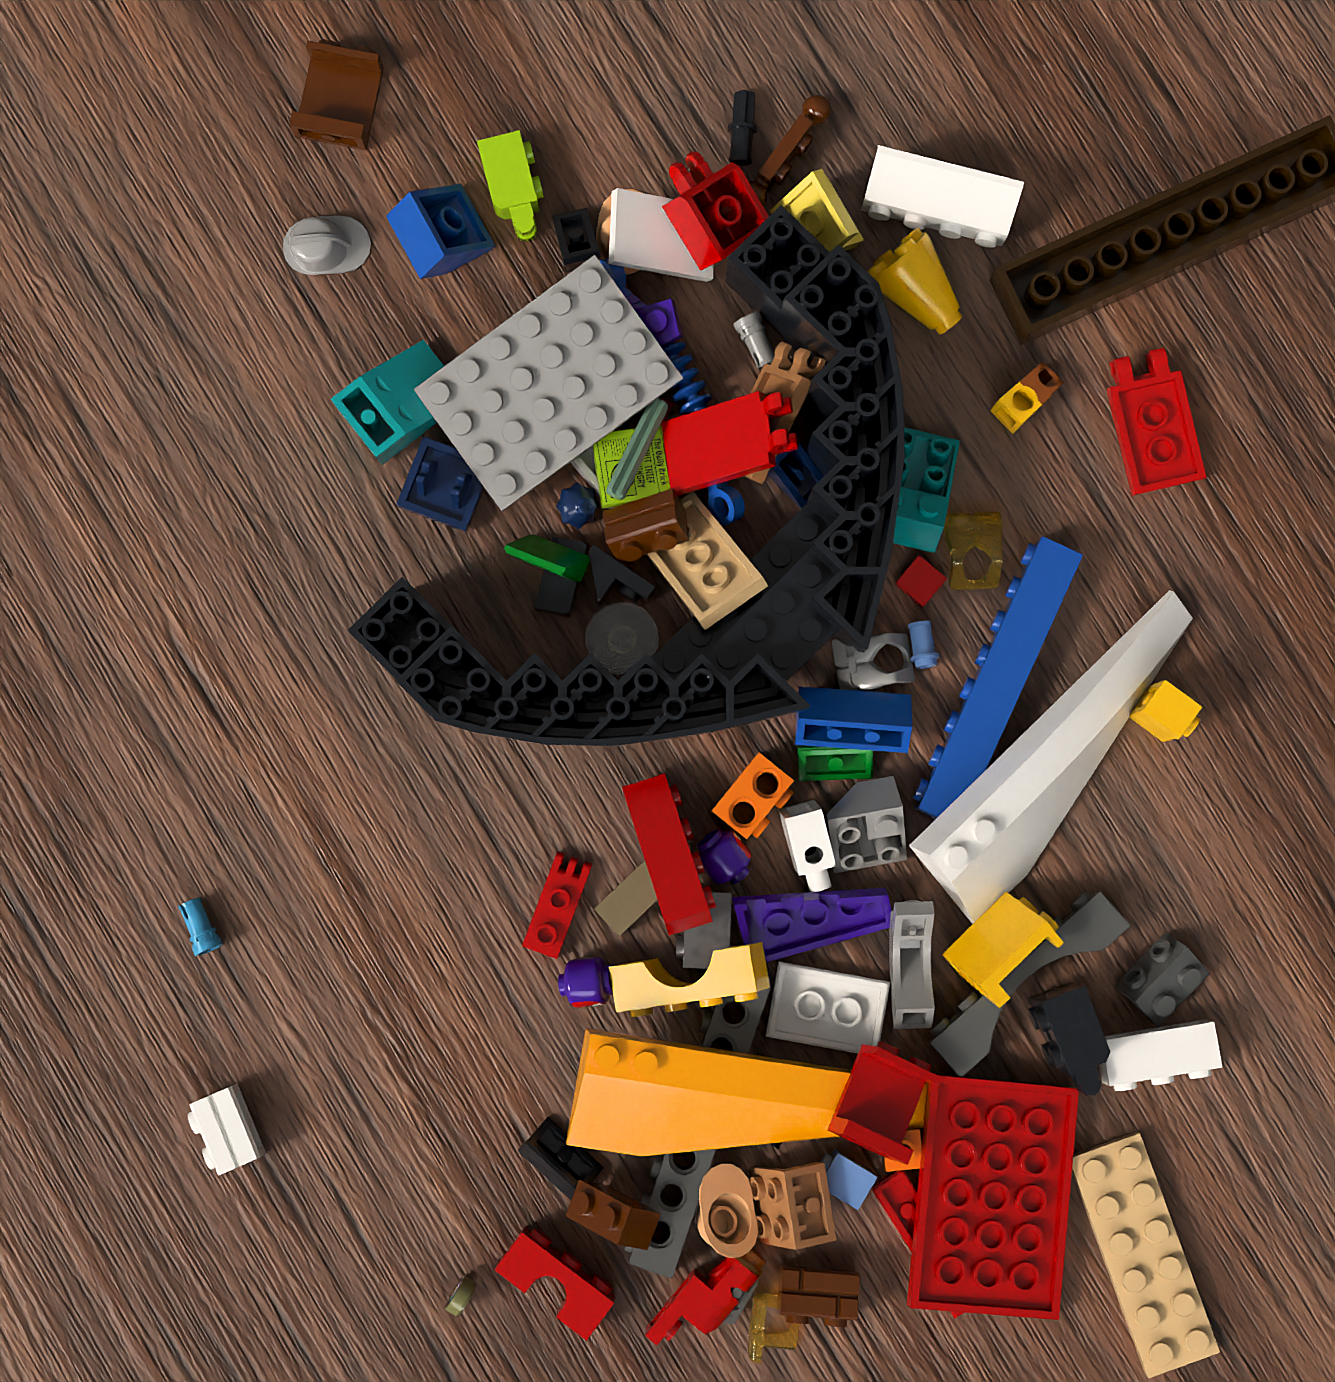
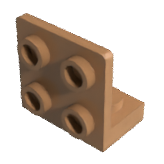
M814 1162L786 1169L761 1166L750 1168L751 1178L749 1183L755 1201L758 1237L762 1244L798 1250L836 1241L824 1162Z

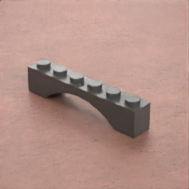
M1084 891L1069 904L1072 910L1062 919L1059 916L1053 918L1059 926L1055 932L1064 943L1057 948L1044 939L999 985L1010 997L1028 976L1042 966L1068 955L1081 952L1103 951L1126 931L1130 924L1100 891H1092L1090 894ZM971 991L957 1004L960 1010L950 1019L946 1016L939 1019L929 1029L932 1035L926 1040L959 1077L964 1076L990 1052L992 1033L999 1014L1004 1007L1003 1005L999 1009L980 992L976 994L975 991Z

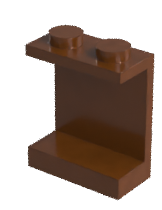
M326 39L319 40V43L307 41L306 49L311 59L299 112L292 111L289 123L290 128L297 138L366 151L384 70L380 55L376 54L374 50L363 46L349 49L340 47L338 43Z

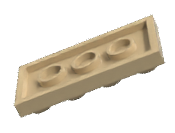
M691 492L680 500L686 511L689 541L677 544L670 550H658L647 555L706 630L768 587V585L697 495Z

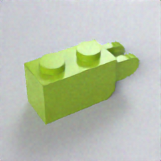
M520 130L478 140L477 144L495 214L504 220L512 218L514 230L516 231L515 234L520 241H533V238L536 237L535 234H537L533 213L540 211L537 199L543 198L544 195L539 175L531 177L528 164L535 163L530 141L522 142Z

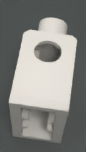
M810 800L778 809L796 872L799 876H806L810 892L830 888L831 882L827 869L836 866L821 807L815 800ZM816 846L814 854L810 856L805 855L808 848Z

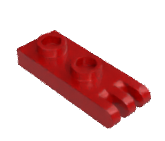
M560 851L556 853L522 944L525 948L555 959L559 957L593 865L586 861L582 866L581 874H576L574 871L579 858L571 856L567 869L560 868L565 853Z

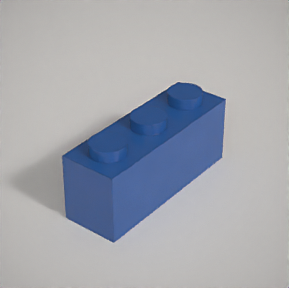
M799 686L798 694L810 707L807 710L796 712L795 745L908 753L912 732L911 695Z

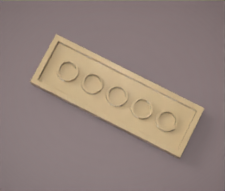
M1136 1131L1073 1154L1072 1174L1145 1375L1148 1378H1152L1220 1353L1140 1133Z

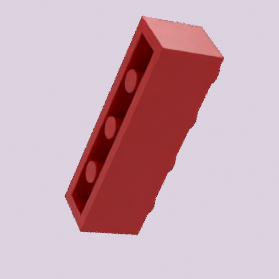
M664 773L622 787L669 936L713 922L709 909L715 908L716 904L710 886L702 887L698 876L705 873L699 852L691 853L687 843L688 840L694 839L687 817L680 819L676 807L683 805L677 785L669 786Z

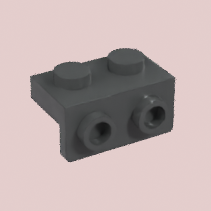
M1165 933L1125 973L1115 987L1129 998L1151 1023L1159 1027L1210 973L1187 946Z

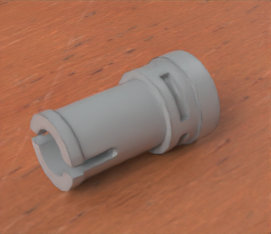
M759 311L746 315L733 323L736 332L741 334V341H745L757 370L762 369L764 364L771 365L775 356V352L765 333L766 327L762 325L763 318Z

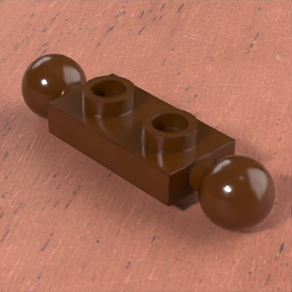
M812 95L805 100L802 106V114H800L758 171L757 179L749 182L763 206L767 201L766 190L769 192L775 182L781 185L792 169L789 163L796 154L802 156L814 139L810 136L813 126L828 120L831 114V105L824 96Z

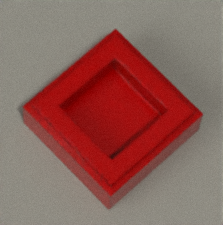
M918 555L894 585L923 608L947 578Z

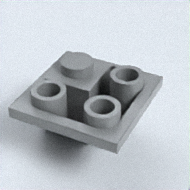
M894 776L857 782L826 815L829 839L836 866L832 867L834 873L907 860L903 805Z

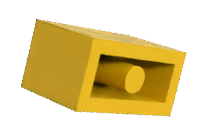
M1163 680L1148 687L1135 709L1130 713L1129 718L1162 742L1174 739L1178 740L1182 735L1188 737L1200 722V718L1196 715L1202 706L1171 683Z

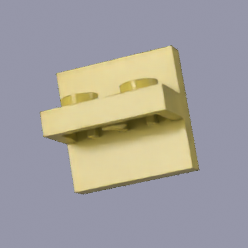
M823 169L812 171L770 210L772 214L782 205L829 252L838 244L846 251L857 247L864 241Z

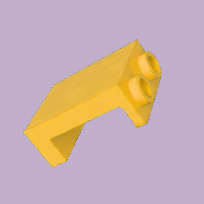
M1005 892L942 955L965 981L1000 1009L1010 997L999 983L1044 939L1057 948L1064 942L1055 932L1059 926L1047 913L1042 911L1039 914L1038 910L1026 898L1022 897L1020 900H1017L1008 892Z

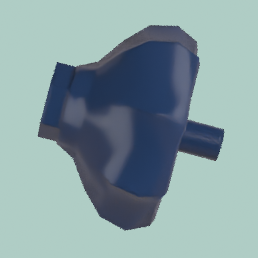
M576 482L570 488L561 490L560 500L556 507L561 514L562 523L571 524L576 529H580L586 523L594 521L599 503L595 499L594 489L584 487Z

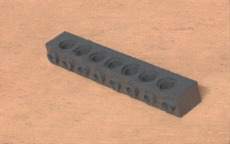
M770 988L758 991V999L739 1002L744 1007V1014L737 1022H729L722 1015L723 1007L728 1002L735 1001L734 995L722 997L723 1004L715 1005L713 1012L705 1010L698 1031L705 1034L701 1047L710 1048L711 1043L715 1039L722 1037L731 1042V1051L748 1054ZM716 1149L693 1151L695 1159L688 1166L676 1164L673 1159L674 1153L664 1154L663 1157L656 1155L649 1175L650 1178L655 1179L651 1194L643 1192L640 1203L661 1213L658 1221L667 1223L670 1227V1232L663 1239L652 1237L648 1250L625 1246L624 1251L630 1252L628 1264L671 1279L673 1278L699 1201V1188L703 1177L709 1171ZM668 1184L678 1185L683 1192L682 1197L676 1202H667L660 1194L662 1188Z

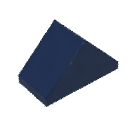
M798 442V449L777 454L775 458L776 466L770 468L767 476L802 509L807 504L812 488L824 476Z

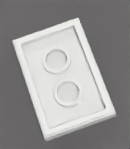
M620 188L612 191L609 242L610 265L705 282L713 279L714 264L700 271L663 210L662 206L673 199Z
M778 961L765 1036L852 1053H859L862 1044L877 1046L878 1041L881 1039L890 982Z

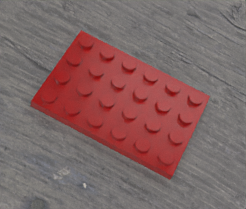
M936 1074L942 1077L940 1085L927 1083L907 1306L912 1309L1059 1320L1079 1091L1076 1090V1087Z

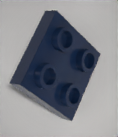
M423 436L396 505L401 509L467 533L484 486L456 448Z

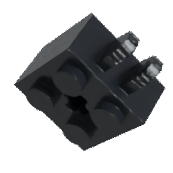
M1070 982L1030 997L1032 1007L1027 1009L1035 1030L1040 1029L1046 1043L1041 1044L1047 1063L1049 1066L1054 1065L1057 1070L1070 1075L1077 1091L1084 1093L1086 1096H1095L1102 1086L1096 1066L1107 1061L1110 1049L1086 987Z

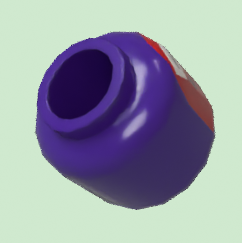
M720 828L714 829L697 844L704 871L715 884H724L730 881L732 885H735L750 872L747 866L752 859V853L733 830L722 831Z
M598 956L570 960L565 966L564 974H559L558 976L560 995L562 997L567 996L569 1003L575 1008L605 1005L610 995H613L609 967L612 965H607L605 960Z

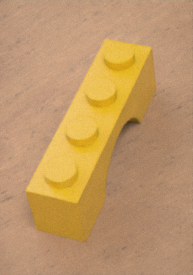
M762 942L726 947L713 951L706 973L695 983L682 982L671 976L664 969L658 958L609 967L616 1012L630 1011L631 1017L653 1014L652 1007L664 1006L665 1012L688 1009L687 1002L699 1001L700 1007L723 1004L722 997L733 995L735 996V1002L758 999V991L770 988Z

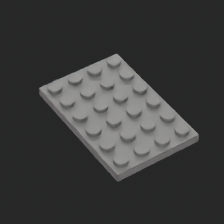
M594 255L413 390L500 510L504 511L684 378Z

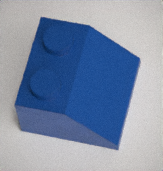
M462 184L410 191L386 215L420 279L447 274L491 251L495 247Z

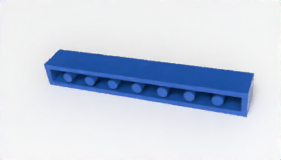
M1043 536L1036 541L1035 545L1030 542L1027 545L1020 560V563L1025 565L1020 578L1016 576L1012 578L1005 593V596L1010 598L1005 611L999 609L991 623L989 630L995 632L989 645L983 643L975 658L974 663L979 665L974 679L967 677L960 691L959 697L964 699L959 712L952 710L943 731L949 733L943 746L937 744L929 759L928 765L933 766L928 780L921 778L912 798L918 801L914 809L937 819L986 770L1083 554Z

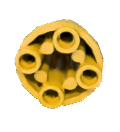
M918 227L902 239V244L894 250V253L889 249L879 256L867 272L879 283L882 294L930 330L935 329L941 335L959 322L963 316L958 311L960 308L931 238Z

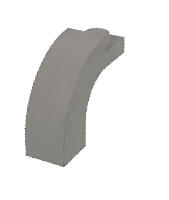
M907 900L905 902H894V911L890 913L889 965L894 1029L932 1028L935 1010L931 978V936L935 915L933 901Z

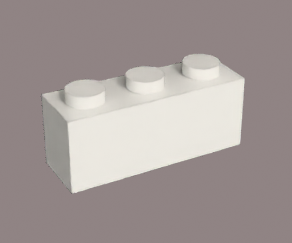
M1204 1019L1107 1035L1105 1039L1109 1046L1110 1054L1107 1061L1099 1065L1102 1083L1114 1086L1115 1091L1137 1088L1138 1081L1150 1079L1152 1085L1172 1083L1175 1081L1174 1075L1188 1073L1190 1079L1211 1076V1069L1222 1068L1215 1023Z

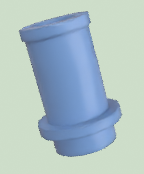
M929 620L908 624L913 651L910 661L915 663V669H926L938 665L937 659L940 658V653L935 652L931 630L932 624Z

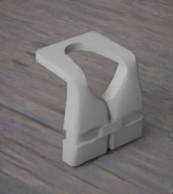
M905 633L871 635L869 647L864 653L858 652L853 646L849 647L842 644L837 638L831 642L834 662L839 667L836 675L838 687L841 690L871 691L893 683H911L914 681L913 665L910 661L909 640ZM885 644H890L901 650L904 663L902 669L890 673L875 665L873 659Z

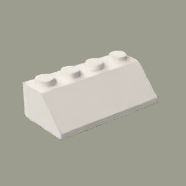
M878 145L861 211L868 212L871 218L887 221L889 218L904 221L903 224L912 229L919 227L922 230L928 227L939 230L942 236L958 239L963 236L975 239V243L980 246L993 248L996 245L1003 246L1008 236L1024 182Z

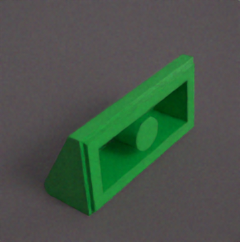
M532 534L508 543L504 548L505 553L577 583L578 581L581 582L590 561L588 555Z
M797 745L798 781L873 778V750Z

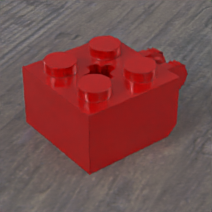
M692 151L687 154L685 159L687 168L682 162H675L670 165L669 175L680 195L663 205L662 208L701 271L732 254L769 215L740 166L731 162L713 173L707 162L704 161V157L698 152Z

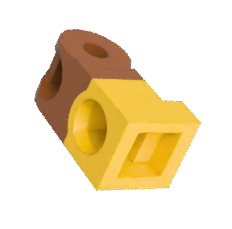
M1043 361L1004 394L990 411L1014 434L1064 384V381Z

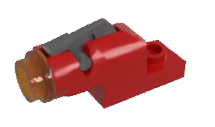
M753 1248L749 1253L739 1258L726 1257L707 1273L709 1276L708 1280L693 1269L647 1325L645 1336L655 1345H658L663 1338L669 1341L682 1325V1322L679 1320L681 1316L705 1335L717 1329L722 1323L735 1324L758 1284V1278L763 1273L761 1268L766 1263L765 1259Z

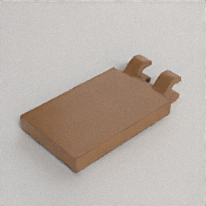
M780 342L776 347L771 365L764 364L750 392L760 391L766 394V396L781 392L783 398H791L793 413L770 419L772 432L784 428L789 432L808 394L811 381L808 379L815 376L825 366L826 362L823 358L814 356L811 364L807 366V359L811 351L803 348L795 350L792 358L788 360V353L792 345ZM770 468L743 477L763 484Z

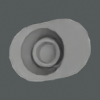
M308 217L296 222L289 228L284 237L283 252L285 260L291 268L301 274H338L354 271L363 265L370 254L371 241L368 231L364 226L351 217Z

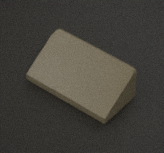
M644 861L594 908L619 937L657 901L646 862Z

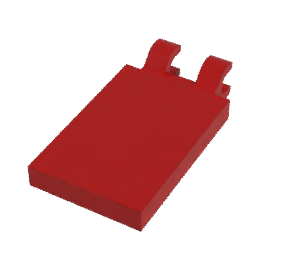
M1165 348L1151 350L1145 354L1146 365L1150 372L1147 374L1133 377L1129 356L1114 359L1113 362L1109 363L1110 372L1116 386L1109 387L1106 391L1131 496L1207 478L1181 370L1170 373Z
M756 391L661 422L670 489H674L677 496L775 467V455L798 449L796 433L788 435L786 428L772 432L770 419L793 413L791 398H783L781 392L766 396V394Z

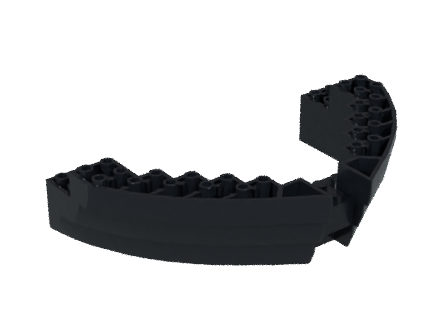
M781 205L727 260L725 282L754 311H759L762 318L788 344L792 345L794 350L803 348L811 351L807 359L809 364H811L814 356L826 360L825 366L811 380L803 408L820 425L812 433L806 453L824 477L812 488L807 504L750 560L762 575L768 587L706 630L693 616L652 658L646 653L619 680L591 653L563 681L536 653L506 680L403 577L347 631L435 721L480 734L545 745L620 746L714 733L807 710L810 705L787 682L831 638L836 637L842 644L849 647L853 646L858 652L864 653L869 647L892 553L905 459L903 388L887 308L879 283L839 244L829 252Z

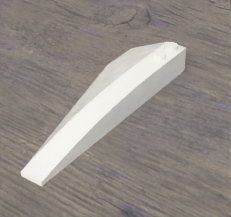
M1169 590L909 845L972 924L1005 892L1009 893L1028 875L1130 717V713L1135 709L1192 621V616L1174 591Z

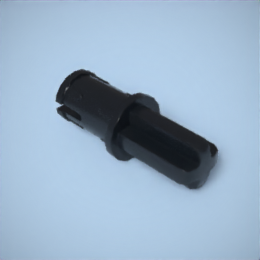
M747 90L735 92L732 123L728 125V131L731 132L728 162H733L738 166L752 164L753 134L757 132V126L754 125L756 95L754 92Z

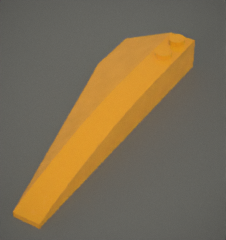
M586 1028L566 1145L637 1156H651L838 1137V1135L827 1129L851 1074V1070ZM927 1082L908 1129L923 1128Z

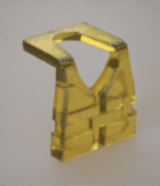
M974 512L972 516L970 513H947L943 532H946L945 540L951 556L950 589L997 588L1000 582L1003 563L1001 513ZM974 546L983 550L991 558L986 575L979 580H969L964 576L963 558Z
M759 1293L753 1298L748 1356L753 1363L761 1364L763 1347L794 1350L797 1346L799 1324L791 1323L790 1328L785 1332L764 1333L766 1308L768 1306L777 1309L778 1295Z

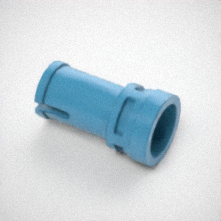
M201 897L194 898L178 906L191 935L189 940L193 943L192 950L195 957L209 953L224 945L221 937L216 934V927L212 928Z

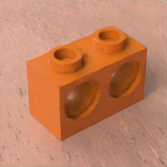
M759 752L711 812L745 840L751 834L758 838L771 822L765 816L775 805L781 809L793 795L794 791L789 786L794 780ZM770 774L775 777L777 789L773 794L765 795L757 789L756 781L760 775ZM747 803L753 808L754 817L750 823L740 824L734 819L733 808L735 805Z

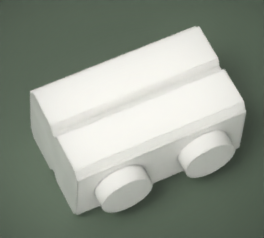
M238 1083L189 1104L192 1112L188 1113V1120L194 1133H201L206 1147L202 1148V1154L210 1170L215 1168L217 1174L221 1175L266 1154Z

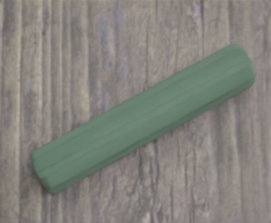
M657 398L646 406L607 486L606 493L618 500L625 498L667 412L668 404L665 401Z

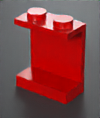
M878 1041L877 1046L862 1044L827 1130L889 1160L908 1165L914 1151L902 1145L908 1126L926 1082L940 1085L942 1077L930 1072L931 1065L914 1057H910L909 1061L899 1057L900 1050L887 1043Z

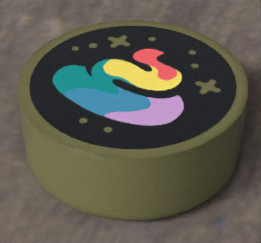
M463 1275L449 1296L444 1309L455 1316H459L472 1297L476 1288V1282Z

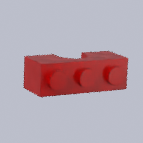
M524 1227L499 1260L494 1270L523 1293H526L532 1283L541 1277L550 1276L558 1279L564 1285L567 1296L558 1308L556 1318L587 1341L615 1302V1295L611 1293L613 1287L601 1276L595 1274L592 1278L580 1268L583 1264L571 1253L564 1251L563 1254H560L550 1246L552 1240L541 1230L534 1228L530 1231Z

